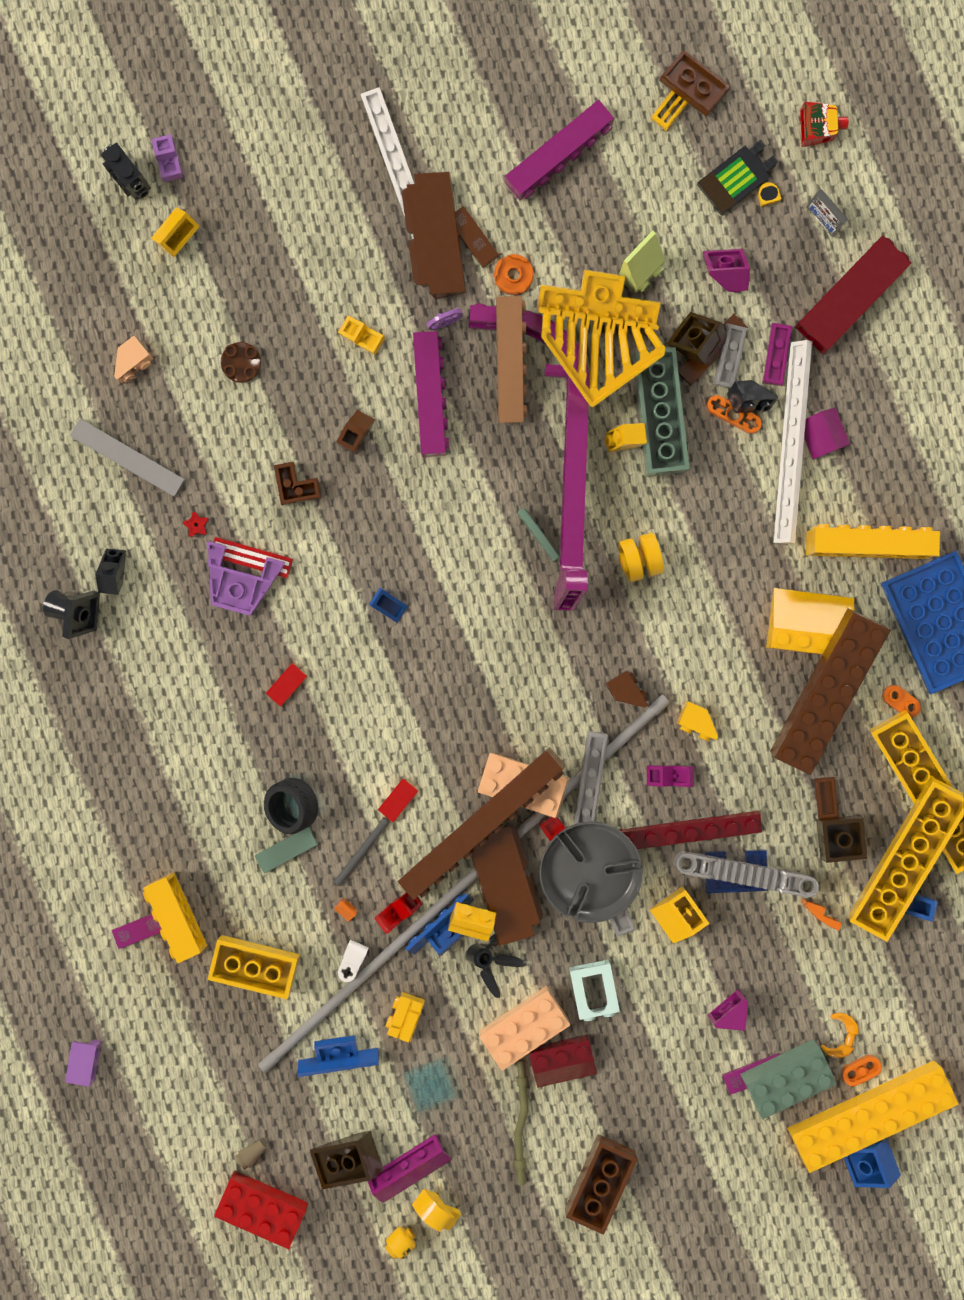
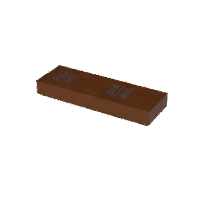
M463 206L457 210L456 220L459 237L481 267L484 268L498 258L499 254Z

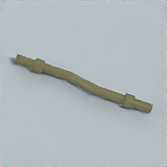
M518 1060L516 1082L519 1087L521 1110L514 1131L516 1156L514 1168L517 1169L518 1185L522 1186L526 1184V1158L523 1156L522 1133L529 1111L527 1096L529 1082L528 1076H526L525 1060Z

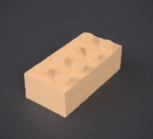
M490 753L478 793L493 797L529 764ZM562 775L557 781L553 779L547 783L549 787L541 795L538 792L533 795L534 801L526 808L554 818L558 817L570 778Z
M545 986L479 1030V1037L501 1071H503L569 1027L570 1022L548 987Z

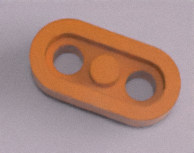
M890 685L883 690L882 697L884 702L900 713L906 710L911 718L919 714L921 709L919 701L901 687ZM893 692L897 693L896 699L892 698ZM909 704L913 705L912 711L908 710Z
M865 1055L845 1065L842 1068L841 1077L849 1086H857L879 1075L882 1065L874 1055ZM868 1062L873 1063L871 1068L866 1067ZM850 1071L855 1072L854 1076L849 1077L848 1073Z

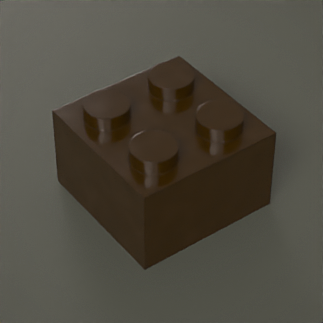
M853 815L816 819L820 860L831 863L867 859L864 821L862 817Z

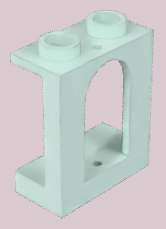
M609 960L569 967L580 1020L592 1021L597 1016L612 1017L617 1012H620ZM602 974L607 1005L606 1007L590 1010L586 1002L582 977Z

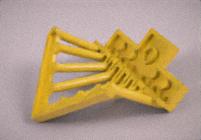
M584 270L581 290L541 284L536 309L539 313H543L542 339L588 404L594 407L663 357L665 346L653 330H658L659 328L656 323L660 302L623 297L624 275ZM552 315H555V340L551 336L550 329ZM565 317H568L567 354L565 356L561 350L564 343L563 321ZM578 318H580L577 373L573 367L575 361V327ZM590 320H592L590 379L588 388L585 384L587 377V334ZM605 322L606 381L605 386L598 390L599 340L602 324ZM617 324L623 372L614 377L613 335L615 325ZM628 326L631 328L640 353V360L633 365L630 362L627 340ZM640 327L655 347L650 353L645 346Z

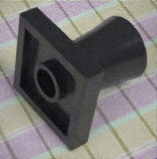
M54 590L44 600L43 613L47 617L64 620L62 637L66 639L97 631L100 592L93 590L68 597L60 591Z

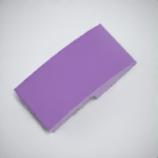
M169 134L152 139L163 182L183 178L172 135Z

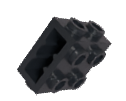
M117 142L107 146L100 155L105 160L102 163L112 178L127 197L132 195L135 200L146 197L151 187Z

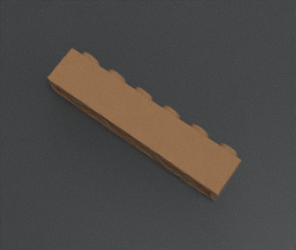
M522 296L496 297L499 423L524 422V417H527V405H523V397H527V384L523 385V376H527V366L523 364V355H526V343H522V334H526V322H522V313H526V302L522 301Z

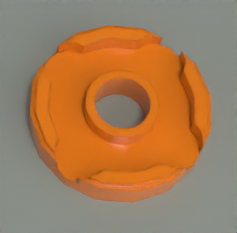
M508 255L500 259L495 266V283L500 291L507 295L523 294L530 288L533 282V268L528 259L521 255ZM517 270L520 274L519 278L515 280L510 279L508 276L509 271Z

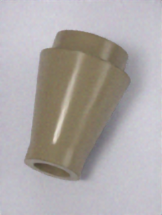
M259 1139L257 1142L238 1151L239 1154L235 1158L245 1170L248 1167L251 1168L267 1148Z

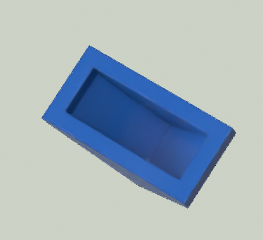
M379 588L369 604L396 623L408 607L382 588Z
M916 894L905 914L934 922L938 901Z

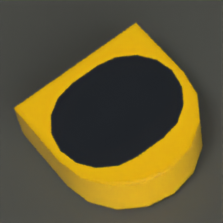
M769 182L760 187L758 191L760 206L763 207L781 201L779 189L775 184Z

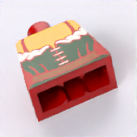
M804 102L800 108L801 146L807 147L834 141L838 135V130L848 129V117H837V106Z

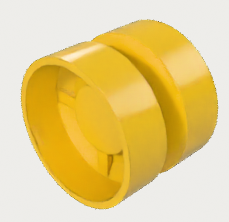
M653 532L639 536V548H637L632 538L618 542L620 564L630 583L644 578L643 567L646 568L650 577L664 573L661 551Z

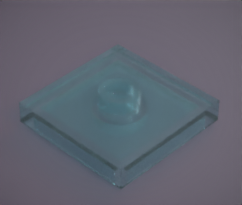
M442 1058L406 1071L403 1074L418 1112L456 1098Z

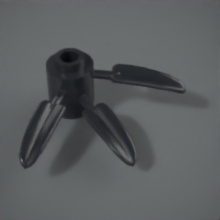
M494 933L489 938L490 943L486 947L480 944L471 945L466 952V957L471 964L482 968L483 971L480 972V975L485 985L494 997L500 998V990L491 970L488 968L492 960L495 961L496 965L509 967H524L527 964L520 958L498 953L496 957H493L489 948L498 945Z

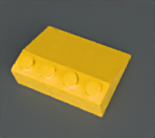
M774 588L766 648L822 655L846 610L849 608L854 611V598Z

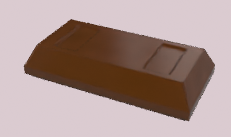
M835 777L814 779L818 819L839 817Z

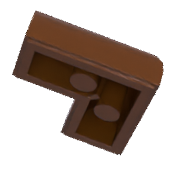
M294 462L274 465L281 506L322 498L318 478L298 481Z

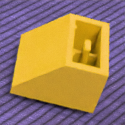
M682 886L649 909L672 943L693 936L709 924Z

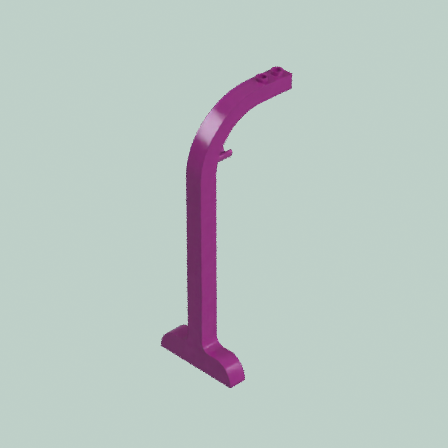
M482 303L470 305L469 328L497 330L496 306H486ZM526 310V313H522V322H526V335L539 340L547 346L541 337L543 315ZM551 320V336L555 340V322ZM563 329L564 343L561 350L566 356L567 331ZM575 341V361L573 367L578 373L579 346ZM586 363L587 377L585 384L589 388V371ZM546 364L544 376L566 378L560 569L555 587L553 610L574 611L588 591L587 570H583L589 404L561 365Z

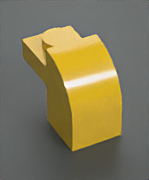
M423 1189L412 1204L420 1218L439 1232L442 1229L450 1231L462 1215L458 1209L445 1205L437 1193L427 1189Z

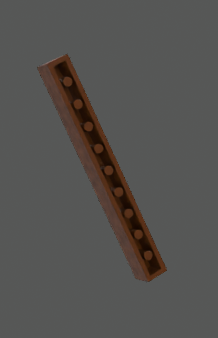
M549 747L397 882L413 900L418 896L424 897L430 891L429 886L432 883L435 885L439 884L445 878L443 874L447 870L450 873L460 865L458 861L462 857L466 860L474 853L472 849L476 845L481 847L489 840L487 836L491 832L496 834L504 827L502 822L506 819L511 821L518 815V808L521 806L526 808L534 801L533 795L537 792L541 795L549 787L547 785L552 779L557 781L564 774L562 770L566 767L565 763Z

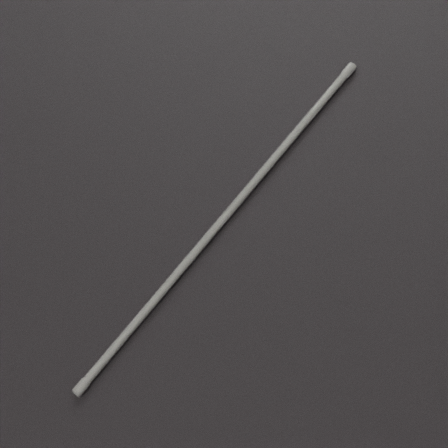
M663 694L606 747L604 762L670 704ZM581 770L569 780L564 799L579 786ZM534 812L517 828L520 839L546 815ZM475 868L359 972L354 980L348 982L280 1046L259 1062V1068L264 1073H267L292 1047L478 878Z

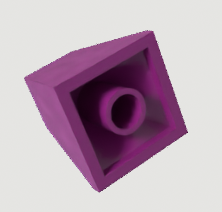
M743 249L703 251V258L709 275L726 291L734 293L748 291L750 266Z

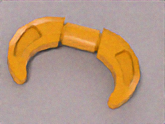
M834 1013L830 1016L831 1019L842 1021L848 1032L845 1042L837 1048H828L822 1044L821 1049L832 1058H842L848 1056L854 1049L851 1046L855 1036L858 1035V1026L849 1015Z

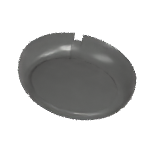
M593 821L576 823L555 835L547 845L540 863L541 887L550 904L564 916L568 917L570 915L575 917V921L585 923L603 922L624 912L635 900L642 883L643 870L640 864L642 863L633 842L617 828Z

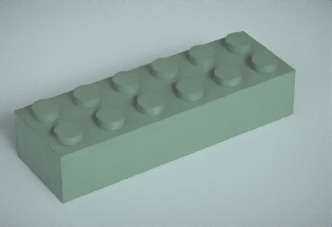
M672 347L665 348L663 357L634 377L639 422L645 423L647 444L642 445L646 477L686 473L690 469L676 348ZM639 351L634 352L632 356L633 364L640 360Z

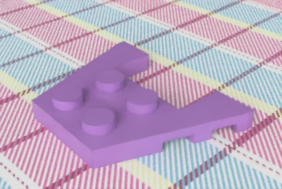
M207 541L211 605L251 616L282 570L285 562L266 557L262 576L251 575L222 567L227 546Z

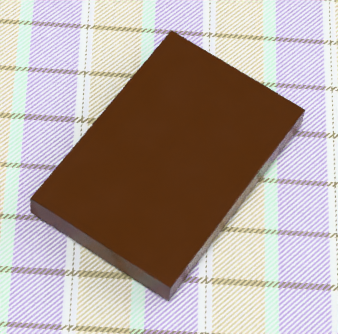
M684 50L659 79L660 82L706 117L731 88L729 84Z

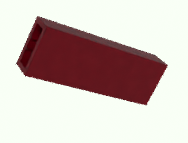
M882 235L794 328L807 340L812 341V345L822 354L826 353L912 262L909 261V257L904 252H900L894 246L891 239L885 238Z

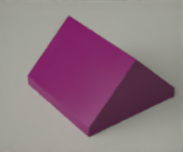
M836 407L806 418L804 440L813 460L851 445Z
M737 989L707 1016L716 1028L746 1031L748 1001Z

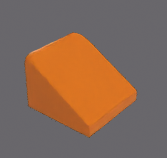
M342 898L334 907V910L348 922L358 912L345 898Z

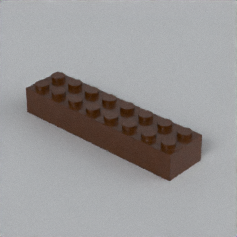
M849 608L846 610L770 750L775 759L809 775L812 774L888 637L890 629Z

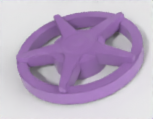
M457 307L443 314L438 313V316L427 322V327L429 330L443 328L462 318L463 312Z

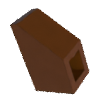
M357 410L345 424L337 439L338 446L357 455L375 419Z
M624 671L605 683L615 701L640 707L648 706L646 701L649 699L643 689L639 691L636 683L638 681L632 672Z

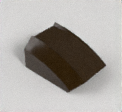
M690 312L670 337L667 345L671 348L675 347L676 351L696 362L707 364L711 363L712 358L720 347L725 344L727 332L721 322Z

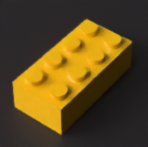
M175 873L168 874L143 888V896L146 902L151 904L153 909L152 916L156 922H159L162 928L160 933L163 940H167L170 946L169 953L173 960L176 959L178 964L200 954L207 947V944Z
M221 935L217 939L207 980L288 999L292 991L300 954Z

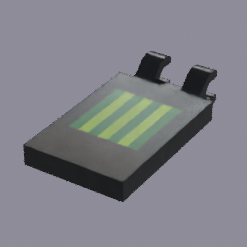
M759 140L751 149H748L746 145L697 182V186L721 216L769 180L768 172L776 167L778 161L774 155L765 163L760 160L757 155L764 151L763 148L766 147L762 140Z

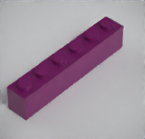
M598 99L506 174L504 183L519 201L523 198L528 199L534 194L536 187L539 185L542 187L547 184L550 176L555 172L557 174L566 167L565 164L569 160L575 161L585 147L591 148L597 142L596 138L601 134L603 136L607 135L613 128L614 117Z
M437 331L413 333L421 456H445L446 450L450 449L449 438H445L444 430H448V420L443 418V410H447L446 397L442 398V390H445V377L440 375V370H444L443 357H439V350L443 349L442 337H438Z

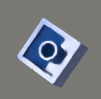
M887 1138L844 1157L854 1187L891 1188L901 1176Z

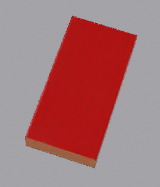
M292 663L265 694L281 707L308 676Z
M403 778L378 808V811L394 822L419 790Z

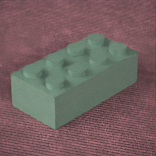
M814 1039L740 1074L762 1120L837 1085L822 1050Z

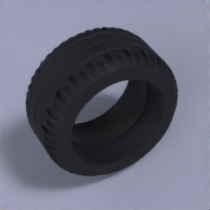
M286 778L272 785L267 790L264 797V811L268 821L276 830L285 834H296L311 826L317 818L319 811L318 800L313 789L305 781L298 778ZM284 792L292 796L296 801L299 809L298 819L292 817L286 810L283 801Z

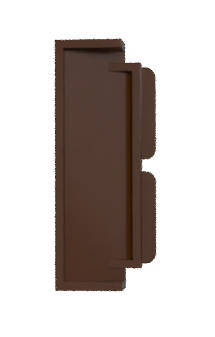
M449 172L414 174L415 184H406L407 188L402 191L406 229L414 237L409 242L413 281L416 285H421L423 288L429 287L430 295L435 299L466 293L451 175Z
M506 825L496 834L491 832L487 836L489 840L481 847L476 845L472 849L474 853L471 855L487 910L496 913L493 929L500 946L535 936L532 926L540 924V920L543 918V912L533 880L530 876H526L524 872L528 868V863L518 831L515 827Z

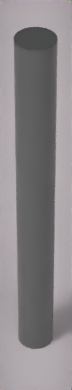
M382 818L335 879V884L338 886L342 885L390 823L387 819Z

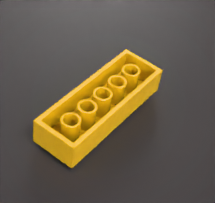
M819 524L806 532V556L929 559L939 556L940 531H933L932 527H921L912 530V527H899V529L892 530V526H879V528L871 529V526L861 525L858 528L850 529L851 525H838V527L830 528L829 524Z

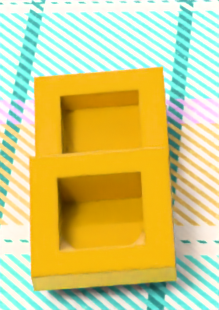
M349 315L338 331L341 336L374 355L377 354L385 340L382 334L368 328L364 323Z

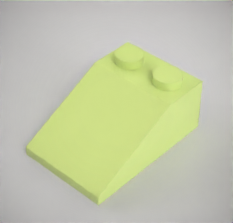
M654 231L624 260L619 275L625 276L624 285L634 294L639 290L643 292L650 285L648 281L653 276L657 278L664 270L662 266L665 258Z

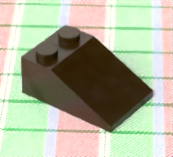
M371 1130L356 1133L310 1149L322 1190L371 1181L384 1170Z

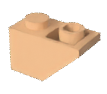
M135 336L118 347L114 377L120 383L131 381L137 371L148 368L151 364L150 361L153 360L152 356Z

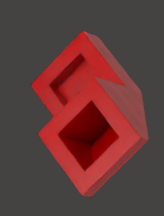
M405 892L385 907L374 919L387 934L402 920L411 916L423 903L418 897L413 900Z

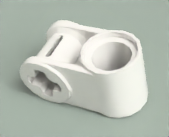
M352 940L349 941L338 970V976L342 981L350 982L354 980L369 947ZM350 967L352 973L347 976L343 969Z

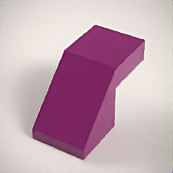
M647 765V786L694 787V766Z

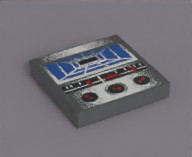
M821 189L814 195L806 207L832 237L848 221L847 217Z

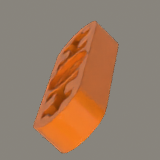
M719 395L712 396L706 404L710 414L748 434H754L761 428V419L753 413H739L737 420H731L728 412L733 407L729 400ZM717 400L720 402V407L725 408L726 405H728L729 407L726 409L724 415H722L721 413L723 410L720 408L714 410L713 404H711V402H716ZM744 414H745V415L747 416V417L745 418V420H747V421H749V422H750L752 419L755 420L754 424H755L757 427H753L752 429H749V428H748V427H749V424H748V423H746V422L743 421V422H742V425H741V424H739V422L742 420V418H743V416H744Z

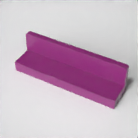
M434 1134L385 1165L381 1173L371 1181H368L372 1195L384 1203L451 1161V1158L443 1150L439 1138Z

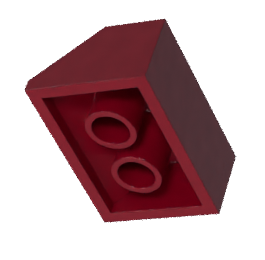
M588 1034L542 1044L529 1053L537 1088L597 1074Z

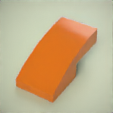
M802 898L801 903L812 915L826 925L840 931L842 923L837 919L824 915L825 907Z

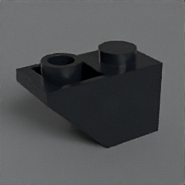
M753 380L735 381L727 392V397L735 413L767 412L778 399L775 393Z
M106 548L95 574L98 592L119 595L124 579L126 550Z

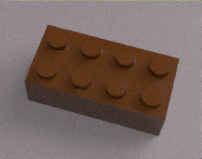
M597 1134L565 1206L566 1218L604 1235L638 1160L635 1150Z

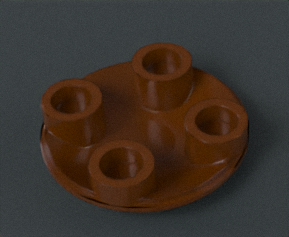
M236 342L225 347L221 356V368L230 380L238 383L248 382L259 373L261 357L252 345L245 342Z

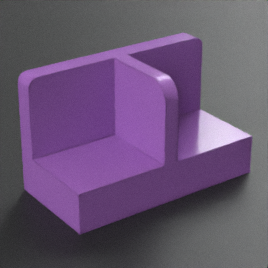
M93 1040L90 1043L74 1041L72 1043L65 1079L66 1083L89 1087L95 1081L101 1041Z

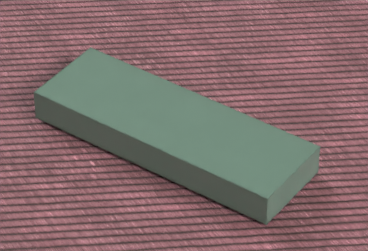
M522 508L517 512L519 518L551 561H556L560 556L526 509Z
M308 827L256 854L255 858L263 873H266L318 845V842Z

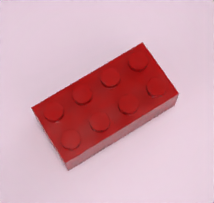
M234 1170L214 1217L289 1250L306 1212L308 1202Z

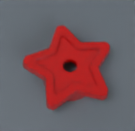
M195 511L192 512L191 518L183 522V525L189 528V537H193L197 533L206 535L205 525L209 518H200Z

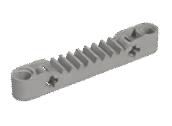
M687 851L677 853L674 858L675 867L686 875L760 887L803 897H813L819 890L818 882L810 875ZM689 858V866L681 867V860ZM810 881L809 889L803 890V883Z

